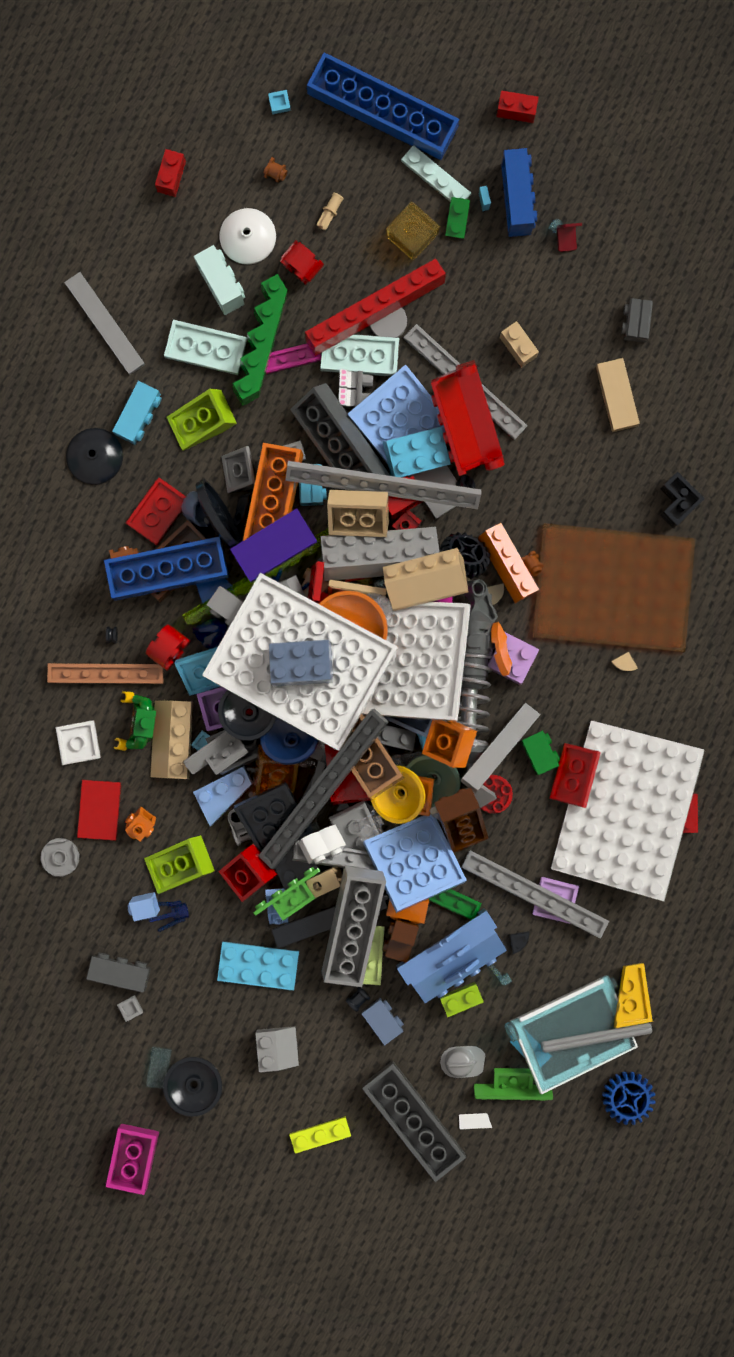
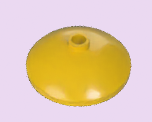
M397 766L404 779L371 800L376 812L383 819L391 823L403 824L412 821L421 813L425 804V790L421 780L413 771ZM401 789L405 791L404 795L401 793Z

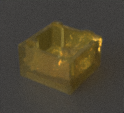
M411 201L386 228V237L414 261L439 234L440 226Z

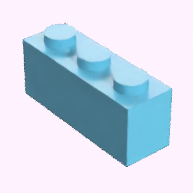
M138 381L113 429V433L134 445L137 441L140 442L144 436L143 429L145 425H149L153 418L151 413L154 407L157 408L161 402L160 392Z

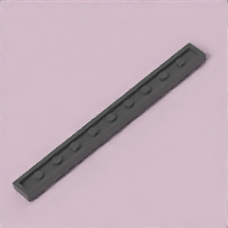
M371 709L260 853L259 857L271 869L277 867L388 724V721L375 709Z

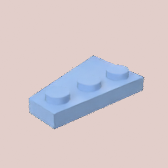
M243 766L193 792L210 826L253 784V781L246 767Z

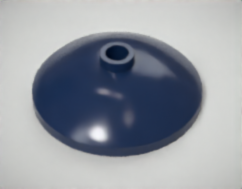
M278 717L271 730L261 737V745L265 754L272 761L283 765H292L304 761L312 755L319 742L318 739Z

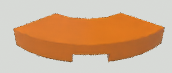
M496 622L493 623L491 628V642L495 644L497 654L494 657L501 675L506 676L510 673L512 661L507 649V635L500 623Z

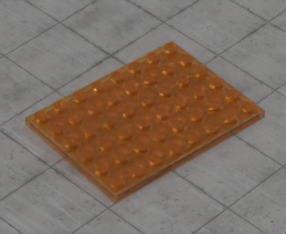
M543 523L539 562L543 563L544 567L538 575L537 587L539 590L536 592L532 637L685 652L695 538Z

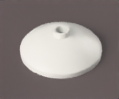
M251 208L237 210L231 213L221 226V247L225 254L235 262L241 264L258 263L268 257L275 246V227L270 218L259 210ZM249 230L250 234L245 235L244 231Z

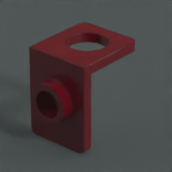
M582 223L557 225L558 251L577 249L576 227L582 226Z

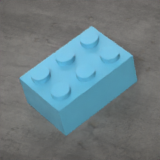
M442 427L382 442L391 476L404 477L450 465Z

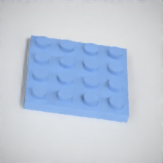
M406 365L347 414L386 463L387 459L383 441L437 427H442L443 433L445 432L444 425L440 426L437 414H440L438 406L434 407L431 395Z
M423 815L363 842L375 869L384 873L386 879L385 890L396 913L467 881L437 819L431 815Z

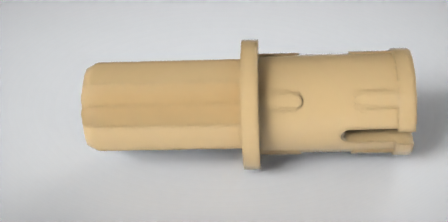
M333 193L327 206L323 207L324 211L317 222V226L320 229L326 230L333 217L337 215L336 211L344 199L341 195Z

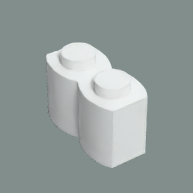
M336 824L319 832L312 833L302 838L299 842L309 864L314 862L319 864L326 860L325 857L330 855L336 857L343 852L342 850L346 846Z

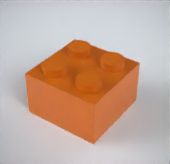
M432 720L422 754L452 768H465L477 730L456 721Z

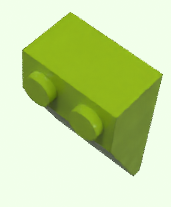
M208 389L167 416L183 451L217 436L237 424L222 390Z
M201 835L187 839L144 858L158 894L215 871Z

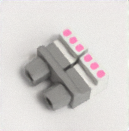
M340 369L339 402L344 409H353L371 394L362 393V387H373V376L363 374V371L354 372Z

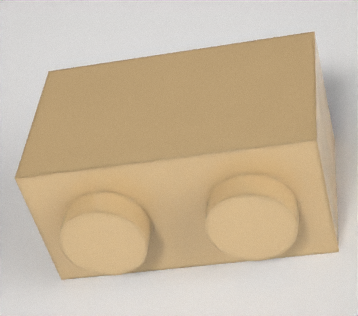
M517 321L501 332L500 339L521 368L537 357L539 351Z

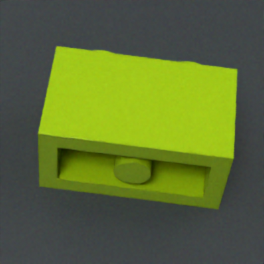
M475 982L440 997L447 1017L483 1003Z

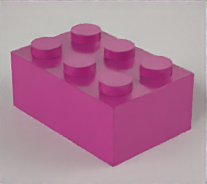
M126 1124L119 1126L106 1187L142 1195L146 1193L159 1131Z

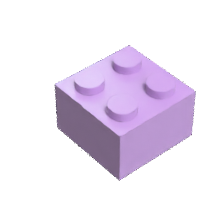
M505 632L512 666L509 675L503 677L521 685L539 649ZM495 649L488 667L493 672L501 675L494 657L497 654Z

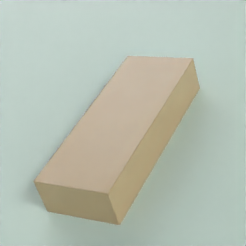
M621 358L597 364L596 370L612 432L637 427L640 423L624 359Z

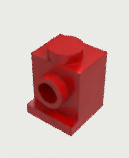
M407 508L392 525V529L418 528L422 521ZM407 522L409 527L403 528L402 523Z

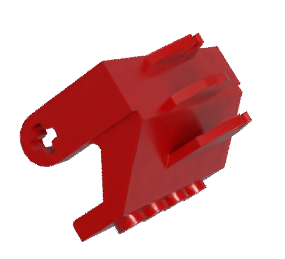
M475 360L456 365V370L431 380L434 395L431 396L433 405L439 408L440 414H437L440 426L444 425L446 431L443 433L445 444H450L451 451H448L451 463L455 462L459 476L482 464L485 465L486 470H493L504 466V457Z

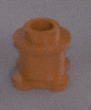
M271 157L264 169V177L268 178L270 176L278 183L280 180L283 181L288 171L286 170V165L274 162L275 158Z
M531 551L528 555L521 558L531 576H537L542 572L544 565L539 562V555L535 551Z

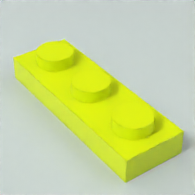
M346 1116L290 1133L295 1154L351 1137Z

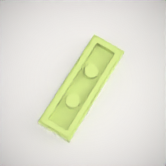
M376 926L363 984L381 985L384 926Z

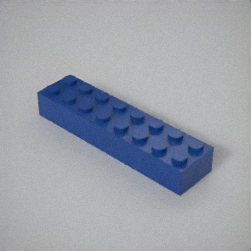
M323 53L307 84L308 95L411 146L414 145L417 149L439 160H442L458 129V118L326 53Z

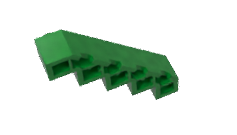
M278 274L261 283V292L267 301L254 308V316L260 326L247 333V341L253 351L240 358V366L246 376L233 383V391L242 406L260 396L286 303L287 289Z

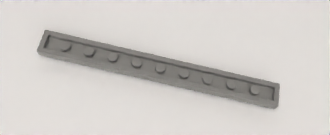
M288 461L285 480L352 491L388 492V496L472 509H478L481 498L480 489Z

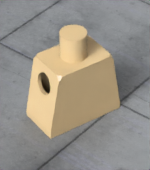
M331 867L308 879L306 885L314 897L317 898L340 887L343 876L342 870L338 867Z

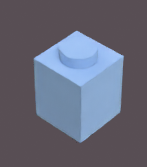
M155 892L132 897L128 904V912L130 916H133L134 921L156 917L160 911Z

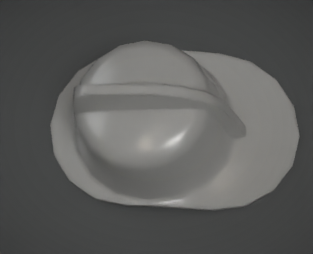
M476 1046L448 1048L441 1056V1068L445 1074L454 1078L478 1076L483 1072L485 1053Z

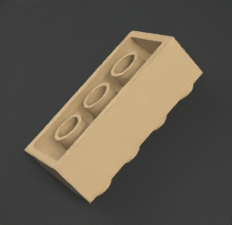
M458 548L383 567L385 586L393 611L468 593L464 559Z
M155 701L156 717L153 731L151 777L189 779L190 771L183 762L191 755L193 702Z

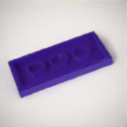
M296 508L230 550L252 583L258 578L260 573L265 575L317 543V540Z

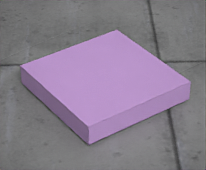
M541 877L540 886L575 903L579 886ZM534 905L533 915L569 923Z

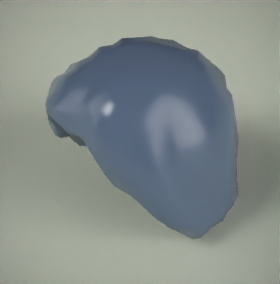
M197 491L189 492L183 499L181 506L184 517L190 523L197 526L208 527L203 519L205 514L201 508Z

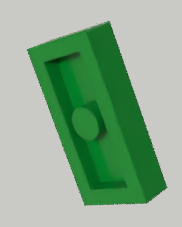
M451 197L446 236L464 239L470 200Z

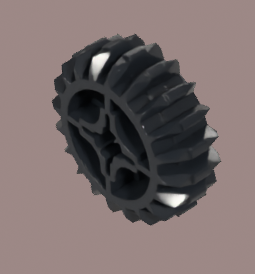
M459 532L456 534L451 533L444 539L439 548L440 552L458 548L464 559L466 578L468 577L471 580L483 574L490 563L491 554L488 553L489 548L484 547L485 542H480L479 538H474L472 534L469 536L466 532L462 535Z

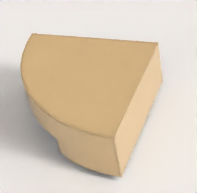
M629 652L611 661L616 668L623 671L638 669Z

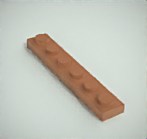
M48 663L47 683L163 684L164 668L159 664Z

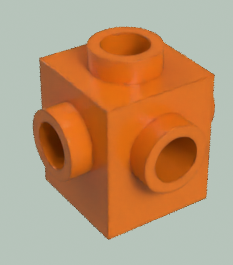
M140 807L135 814L131 813L127 817L125 831L129 837L141 842L144 837L148 838L153 832L156 817Z

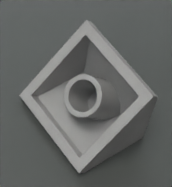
M249 446L221 456L227 492L232 493L254 489L255 475Z

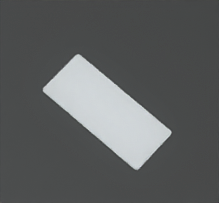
M487 1113L459 1115L460 1129L492 1128Z

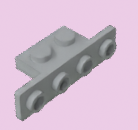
M225 731L184 760L183 763L192 774H195L209 764L217 775L247 754L248 751L240 739L234 738Z

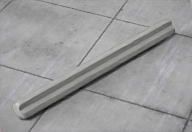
M643 1023L541 1042V1049L547 1053L651 1034L652 1026L650 1023Z

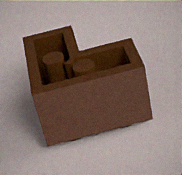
M395 919L394 922L391 921L388 928L390 938L389 940L385 939L382 951H385V957L406 963L412 946H414L419 928L418 924L402 919Z

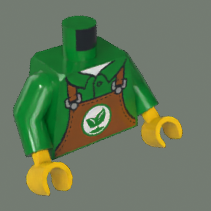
M122 692L126 697L125 700L120 701L122 703H133L134 707L129 740L116 738L115 741H118L119 745L114 747V749L122 751L127 749H143L153 737L156 710L149 698L135 695L133 692Z

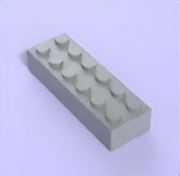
M436 527L389 530L387 537L321 536L322 562H325L323 571L324 581L384 576L383 567L440 552Z
M344 867L322 967L324 983L362 987L386 884L383 871Z

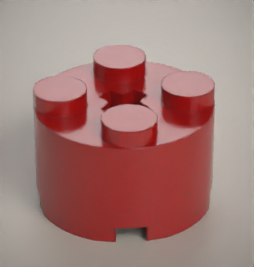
M297 240L290 245L280 260L291 273L295 271L294 274L305 285L308 282L310 283L324 266L320 259L319 261L315 259L316 255L302 243H298Z
M169 624L160 630L156 635L158 636L156 640L150 643L145 652L149 658L166 671L171 668L174 659L177 660L184 654L182 649H185L190 643L187 637Z

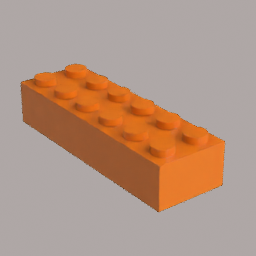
M263 443L243 541L292 511L298 482L285 481L288 461L302 463L303 453L301 449Z

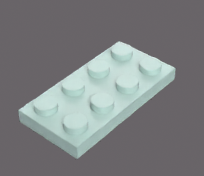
M173 320L164 357L238 375L240 358L243 357L247 337Z
M352 335L322 352L321 371L340 372V369L354 372L363 371V374L392 376L397 372L399 338Z

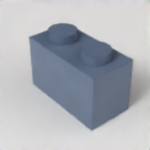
M379 998L365 1008L361 1014L385 1046L403 1032L402 1026L404 1024L398 1015L394 1017L390 1012L392 1007L388 1001H382Z

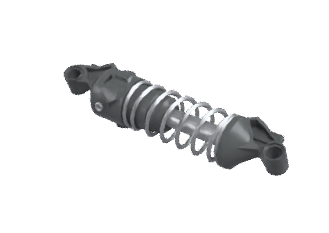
M480 579L467 581L468 593L463 594L469 600L471 608L461 687L462 702L459 704L461 717H458V721H456L474 730L476 728L480 729L477 730L476 734L489 731L488 727L476 724V719L490 716L488 712L477 709V704L488 703L490 698L477 693L478 690L491 686L486 681V677L492 671L488 667V659L492 658L491 655L495 648V644L491 642V628L498 617L491 603L492 594H489L485 582ZM475 736L466 767L462 768L460 780L487 749L489 744L486 741L477 740ZM461 782L460 790H461V789H466V788H465V784H463L462 782Z

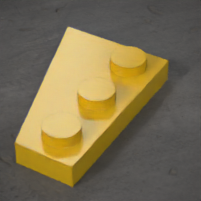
M644 963L623 966L614 1028L653 1022Z

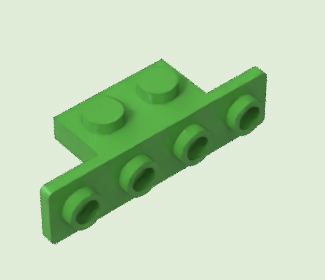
M310 868L303 873L305 875L303 879L299 881L296 878L288 883L289 888L282 892L280 889L272 894L271 897L273 899L268 903L262 901L256 905V911L253 912L256 916L270 905H273L281 919L285 920L310 903L315 897L305 881L320 872V869Z
M494 1068L493 1084H474L475 1099L553 1100L552 1090L540 1094L537 1086L533 1085V1076L530 1069Z

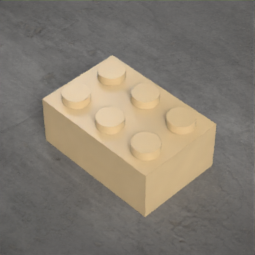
M330 490L327 503L329 535L387 537L389 524L388 492Z

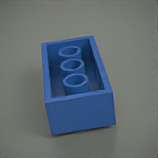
M527 148L504 150L501 167L508 237L531 235L532 229L535 228V222H537V211H533L535 192H531L533 173H530V166L532 161L531 155L527 154Z

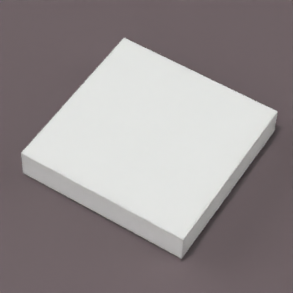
M94 720L56 727L62 765L101 758Z

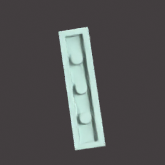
M414 145L401 159L402 163L448 201L451 202V197L468 199L471 195L470 191Z

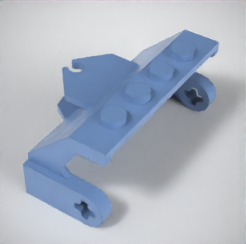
M485 908L478 912L479 915L414 958L406 963L400 962L396 965L406 984H412L424 1003H427L436 996L438 998L448 993V988L461 985L465 977L468 975L471 977L475 976L480 972L479 968L485 964L487 967L497 961L496 957L507 951L494 930L497 926Z

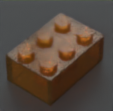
M258 745L252 789L253 796L284 782L288 784L294 795L299 763L292 765L276 763L265 754L262 745Z

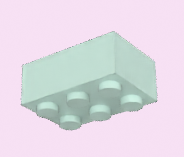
M213 245L194 255L197 268L224 315L243 306V299L245 298L243 288L239 282L235 283V275L230 266L226 267L227 264L220 249L216 250Z

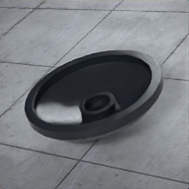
M89 428L79 432L72 438L67 447L66 461L69 470L78 480L86 484L98 485L110 481L119 472L123 462V450L120 442L112 433L100 428ZM91 451L96 452V455L94 457H90L89 454Z
M229 690L223 694L218 707L219 720L225 731L234 738L245 741L255 740L266 735L275 724L277 718ZM248 710H253V714L251 716L246 715V712Z
M186 1057L174 1063L168 1070L163 1084L164 1095L168 1104L176 1112L185 1116H200L212 1110L219 1101L222 1093V1079L217 1068L208 1060L200 1057ZM196 1081L198 1086L192 1087L191 1082Z

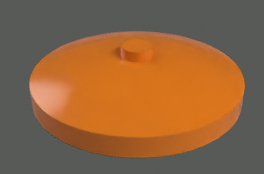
M340 591L320 602L319 605L387 640L388 624L386 616L379 604L368 595L357 591Z

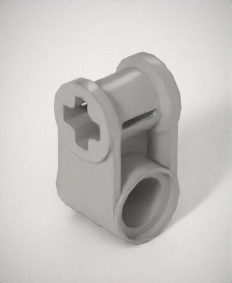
M233 808L228 813V821L237 846H240L242 842L251 838L249 834L240 836L247 833L241 821L235 822L232 819V813L235 812Z

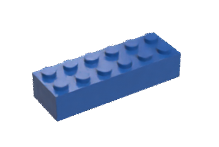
M220 537L104 560L111 598L115 601L229 578Z

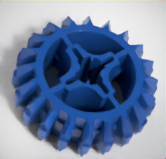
M623 1071V1078L615 1074L617 1079L615 1082L613 1079H609L612 1086H604L609 1092L602 1093L604 1097L608 1098L602 1102L604 1105H608L605 1110L606 1112L611 1111L609 1116L611 1118L616 1117V1122L620 1123L623 1119V1124L627 1125L630 1120L631 1124L635 1125V1119H638L641 1123L643 1122L641 1116L644 1115L648 1118L649 1115L646 1111H653L649 1104H655V1100L650 1099L655 1096V1093L650 1091L653 1086L651 1084L646 1085L648 1080L646 1078L642 1079L641 1074L638 1073L635 1077L634 1072L630 1071L629 1077H627V1073ZM634 1083L641 1088L638 1090H628L625 1084ZM620 1087L621 1096L614 1102L615 1092ZM625 1091H626L630 1096H632V1097H631V1100H632L631 1102H632L633 1106L630 1104V1102H628V1101L626 1100L627 1097H626ZM644 1094L643 1104L638 1109L637 1101ZM628 1106L631 1108L632 1113H623L616 1108Z

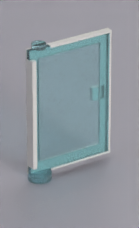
M605 975L505 1024L506 1032L511 1041L515 1042L518 1040L540 1094H544L638 1047L634 1037L547 1053L541 1049V1042L616 1029L614 1028L618 998L614 989L618 988L613 977L609 978L608 975Z

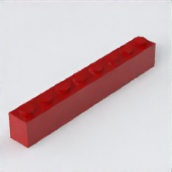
M435 258L305 331V340L314 355L317 356L445 283L446 273Z

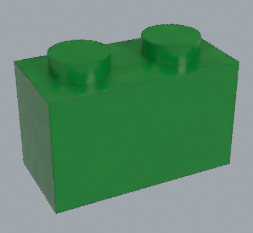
M540 731L521 740L536 775L559 766L558 761H560L556 750L552 751L549 745L552 741L548 733L544 734L543 731Z

